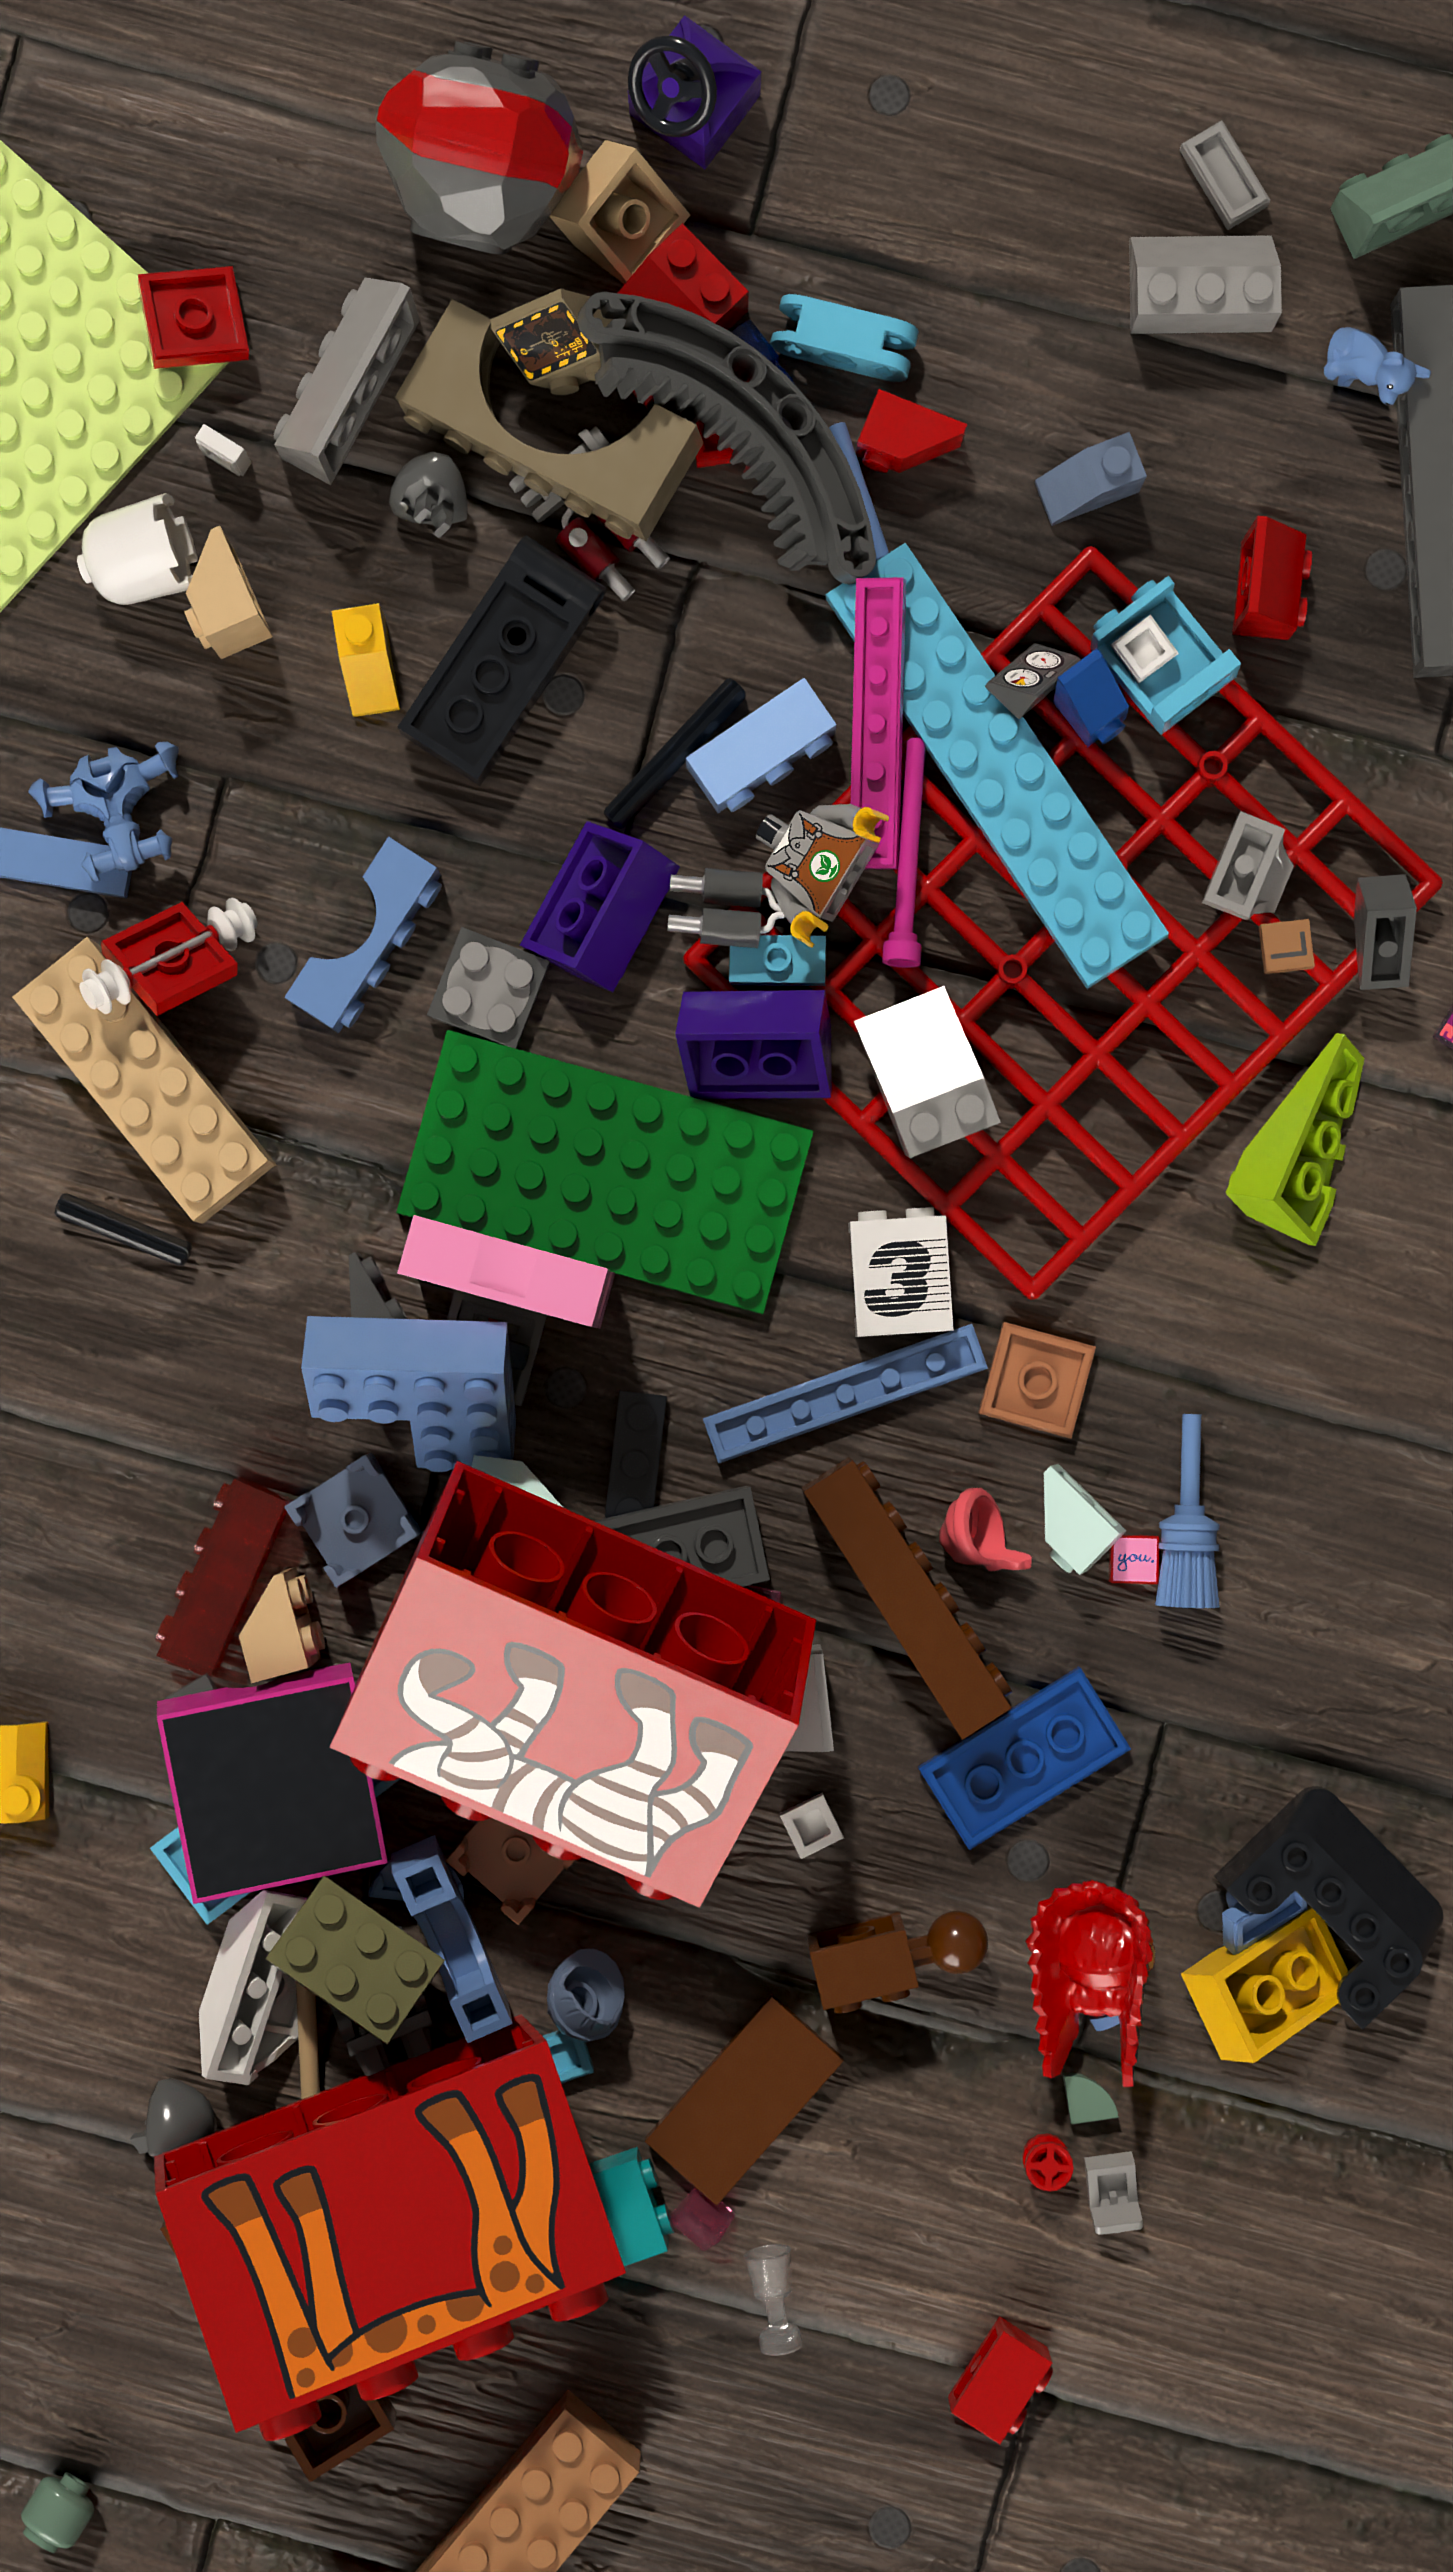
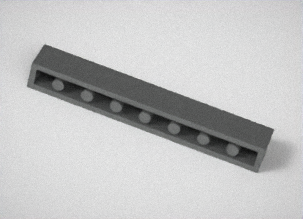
M1453 285L1406 287L1399 289L1390 304L1393 352H1399L1414 364L1431 371L1430 378L1416 377L1411 388L1406 393L1398 395L1396 399L1413 678L1453 676Z

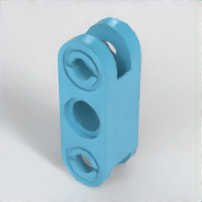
M787 294L781 298L780 311L792 318V320L798 321L796 332L787 330L777 331L772 334L770 346L775 351L792 358L881 380L901 382L906 381L911 367L910 361L898 353L884 350L883 346L898 350L914 349L919 335V331L914 325L897 318L807 296Z

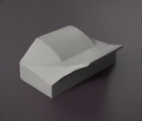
M1240 811L1226 840L1202 903L1248 920L1254 914L1275 913L1294 867L1283 846L1285 829Z

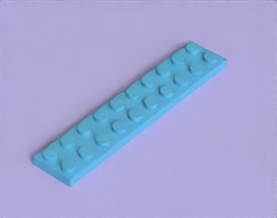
M904 543L877 560L872 572L864 577H904L906 580L903 715L918 738L924 741L926 750L1084 986L1088 989L1166 939L1169 932L1024 717L1016 718L986 689L985 685L995 677V674L908 545ZM842 583L826 594V600L855 642L856 583L850 585Z

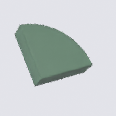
M1063 2073L1071 2124L1119 2117L1111 2096L1099 2083L1080 2073Z

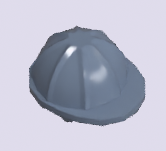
M579 1949L558 1966L548 1983L547 2014L562 2034L584 2042L605 2038L617 2027L624 2003L623 1976L617 1964L606 1953L597 1949Z

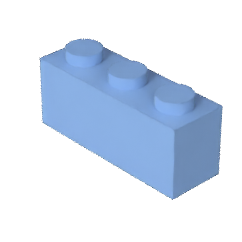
M802 678L687 756L686 768L717 813H720L727 807L731 812H734L750 802L755 797L752 790L765 781H768L772 786L787 777L794 770L791 765L793 762L805 754L812 759L828 749L833 744L830 737L835 735L837 724L806 679Z

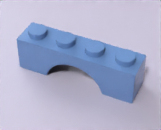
M388 836L363 875L364 880L374 895L376 903V920L369 938L359 949L345 957L337 959L310 957L285 995V998L337 1033L341 1031L344 1025L348 1028L352 1027L364 1008L365 1004L360 1002L368 987L371 985L376 988L386 976L390 968V964L386 960L395 946L402 948L413 934L416 924L412 922V919L421 906L428 908L440 892L442 884L438 882L441 874L437 867Z
M436 1835L391 1853L392 1874L411 1917H414L419 1924L431 1951L445 1960L439 1972L449 2003L467 2043L513 2024L509 2001L451 1869L446 1862Z

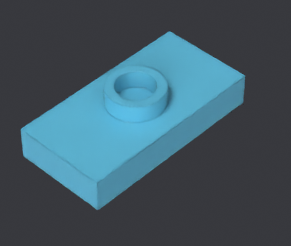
M760 935L758 948L730 946L729 983L730 985L825 986L826 936H810L811 942L814 943L812 948L792 935Z

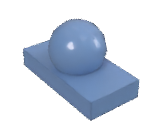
M1227 1891L1226 1900L1229 1909L1222 1913L1223 1945L1233 1955L1242 1952L1306 1911L1307 1902L1294 1891L1274 1911L1267 1914H1255L1246 1910Z

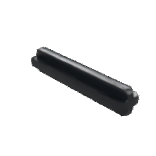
M62 1194L56 1204L54 1212L56 1217L177 1266H184L191 1254L192 1245L190 1242L71 1194Z

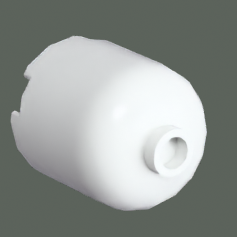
M164 493L102 514L93 519L84 530L82 539L83 554L77 556L78 568L83 580L87 584L92 582L96 590L106 600L119 605H128L187 591L192 578L189 564L198 562V557L184 516L174 518L169 506L174 505L173 497Z

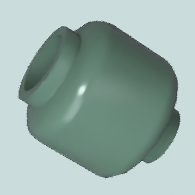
M68 2472L64 2474L62 2479L56 2477L43 2478L22 2509L21 2519L26 2526L23 2534L33 2543L51 2553H55L58 2548L66 2549L72 2547L94 2514V2505L86 2496L90 2487Z

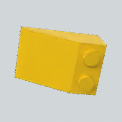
M1309 1905L1306 1911L1242 1952L1233 1955L1223 1946L1181 1973V1976L1220 2059L1255 2063L1339 2003L1337 1987L1340 1980L1348 1972V1969L1325 1921Z

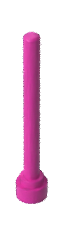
M910 738L906 746L894 932L889 933V940L883 943L882 963L902 968L921 965L922 945L917 942L918 935L913 933L926 747L921 738Z

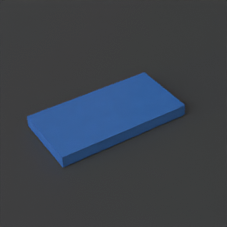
M1078 1666L965 1739H961L918 1766V1769L967 1848L971 1850L1125 1754L1131 1748L1084 1672Z

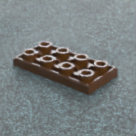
M771 1993L645 2137V2143L717 2206L842 2064L844 2058Z

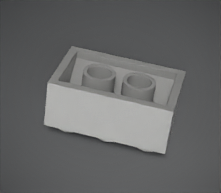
M1272 236L1130 237V334L1272 332L1282 313L1281 264Z

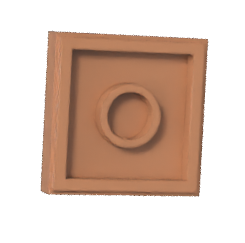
M1003 1322L978 1414L1071 1439L1096 1347Z

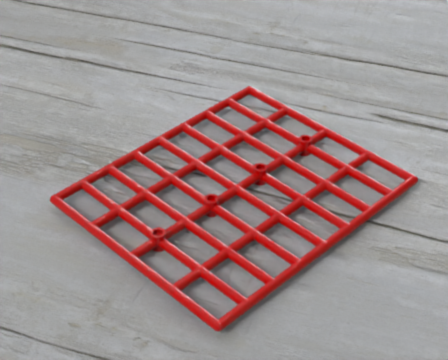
M1092 546L1086 547L998 635L981 655L991 670L997 675L1011 663L1005 655L1042 620L1083 659L1092 652L1090 648L1091 640L1066 618L1055 605L1089 570L1096 574L1128 606L1133 603L1131 597L1138 588L1098 549ZM1232 680L1218 692L1247 720L1216 751L1207 752L1177 723L1162 734L1195 767L1194 774L1162 806L1095 742L1087 747L1047 696L1032 708L1036 714L1062 737L1048 752L1058 769L1077 752L1147 819L1115 853L1126 870L1162 833L1210 880L1218 860L1175 819L1206 787L1215 786L1240 811L1284 828L1283 846L1294 867L1298 865L1353 919L1356 894L1311 852L1346 814L1419 883L1411 891L1417 907L1416 913L1443 885L1442 878L1235 680ZM1117 682L1127 703L1133 709H1135L1154 728V726L1150 723V721L1146 718L1142 711L1137 707V705L1133 702V700ZM911 726L902 733L901 780L903 782L907 741L910 738H918ZM1260 733L1272 742L1333 801L1298 837H1295L1227 772L1228 765ZM924 775L922 800L963 840L927 876L917 867L914 915L927 903L997 970L996 975L962 1009L950 997L949 999L968 1042L1033 1106L998 1142L984 1130L965 1136L964 1138L983 1157L946 1193L875 1124L888 1111L881 1091L863 1110L854 1104L833 1082L831 1098L822 1099L942 1216L946 1215V1220L1027 1299L1035 1300L1066 1271L1358 973L1356 948L1333 971L1313 952L1315 967L1304 971L1319 986L1282 1022L1211 953L1243 920L1242 918L1223 912L1196 939L1132 877L1169 932L1167 938L1183 954L1148 990L1123 966L1106 978L1133 1005L1096 1040L1027 974V969L1055 942L1045 926L1015 955H1008L940 890L977 852L1028 902L979 827ZM851 785L832 805L851 803ZM892 869L898 875V869ZM767 871L763 873L762 887L772 891L771 880L773 876ZM762 895V896H761V902H762L767 896ZM847 898L837 915L863 941L825 978V986L809 987L812 990H825L828 1005L858 1034L854 1021L866 1017V1015L840 990L876 954L883 958V943L889 940V933L894 932L895 908L876 926ZM731 906L728 909L760 913L756 908ZM1259 913L1250 917L1258 927L1261 924L1281 922L1273 913ZM761 914V927L767 925L768 920ZM774 926L770 932L760 935L783 934ZM699 938L685 952L683 956L684 964L711 991H739L736 987L730 985L729 981L706 959L719 945L700 944ZM890 966L919 995L939 988L918 966L910 968ZM1196 967L1201 969L1269 1035L1234 1072H1231L1161 1004ZM1015 988L1083 1054L1048 1091L1036 1082L976 1023L1007 989ZM1147 1017L1219 1086L1183 1124L1111 1055ZM1097 1068L1169 1137L1133 1175L1061 1106ZM1046 1119L1063 1133L1119 1188L1083 1226L1011 1157ZM996 1170L1012 1183L1069 1239L1033 1277L961 1208Z

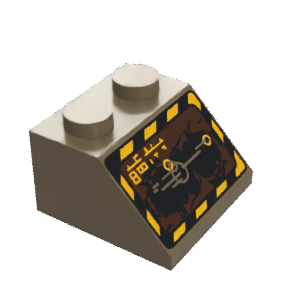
M560 288L490 319L492 331L531 385L548 388L554 395H568L577 392L580 384L590 380L595 381V374L601 368L600 344L586 339L579 330L577 323L578 313L590 296ZM599 309L593 314L594 318L602 320L603 327H606L613 320L603 318Z

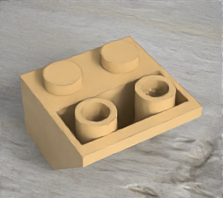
M297 1566L286 1569L272 1577L239 1635L251 1683L309 1668L321 1659L319 1650L325 1649V1640L320 1623L318 1621L311 1622L307 1604L313 1602L308 1578L306 1575L299 1576Z

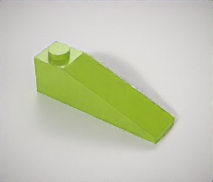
M1336 1033L1246 1147L1236 1169L1230 1176L1229 1185L1225 1192L1246 1216L1312 1246H1316L1334 1204L1337 1189L1329 1187L1335 1160L1343 1161L1346 1145L1340 1144L1343 1119L1353 1114L1365 1060L1345 1034Z

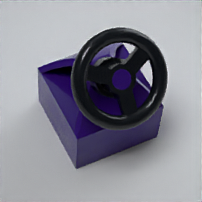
M685 15L669 36L655 37L644 43L635 53L628 71L629 115L704 170L761 95V71Z

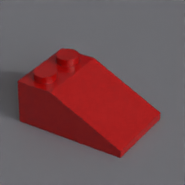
M683 223L646 257L618 292V294L635 295L674 305L700 315L726 330H729L748 312L749 291ZM633 390L632 393L637 398L635 390ZM650 395L643 403L646 408L654 402L653 396Z

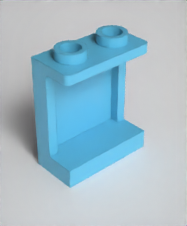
M1169 576L1158 584L1154 580L1147 582L1131 597L1133 603L1120 613L1113 609L1100 618L1093 626L1095 632L1092 635L1090 645L1092 651L1097 648L1101 652L1116 681L1160 735L1234 680L1241 666V662L1230 649L1224 653L1219 649L1173 591L1175 583ZM1151 614L1179 654L1138 684L1110 645Z

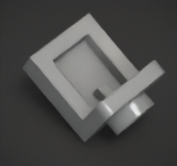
M1132 2151L1084 2157L1088 2204L1095 2233L1103 2235L1142 2229L1143 2219L1138 2203L1136 2169Z

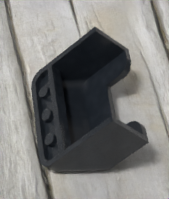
M1319 1786L1308 1787L1299 1792L1214 1875L1246 1910L1255 1914H1267L1274 1911L1296 1891L1349 1945L1361 1960L1340 1980L1337 1987V1999L1340 2007L1362 2030L1419 1975L1443 1923V1910L1435 1897L1337 1796Z

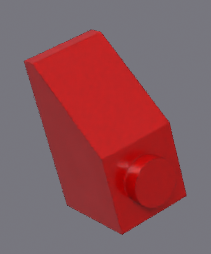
M878 389L857 441L856 456L863 458L862 463L872 470L887 473L890 469L900 473L960 448L967 424Z

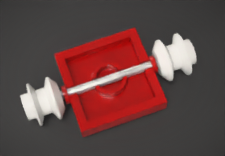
M230 898L226 901L225 912L218 907H211L208 910L207 926L205 927L187 906L180 902L102 940V955L106 958L101 963L102 973L96 974L91 969L83 971V982L79 986L83 999L90 1008H98L102 1013L108 1014L112 1010V1000L116 999L123 1005L130 1002L132 987L154 1014L158 1016L237 976L238 963L226 950L233 951L237 948L238 937L245 942H251L255 939L257 919L253 910L248 904L241 903L235 898Z

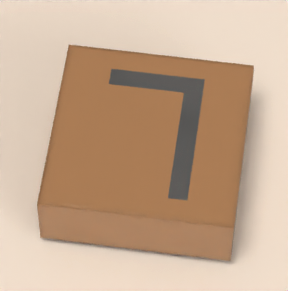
M1309 919L1268 923L1259 926L1264 974L1307 970L1315 967Z

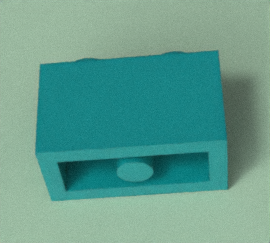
M635 2147L589 2163L623 2265L627 2266L667 2252L668 2234L674 2233V2226L667 2205L658 2206L653 2188L659 2187V2183L651 2159L642 2160L639 2148Z

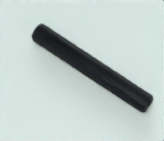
M731 678L726 679L610 802L604 810V815L614 826L619 829L624 828L686 762V757L695 752L743 702L746 692L741 685Z

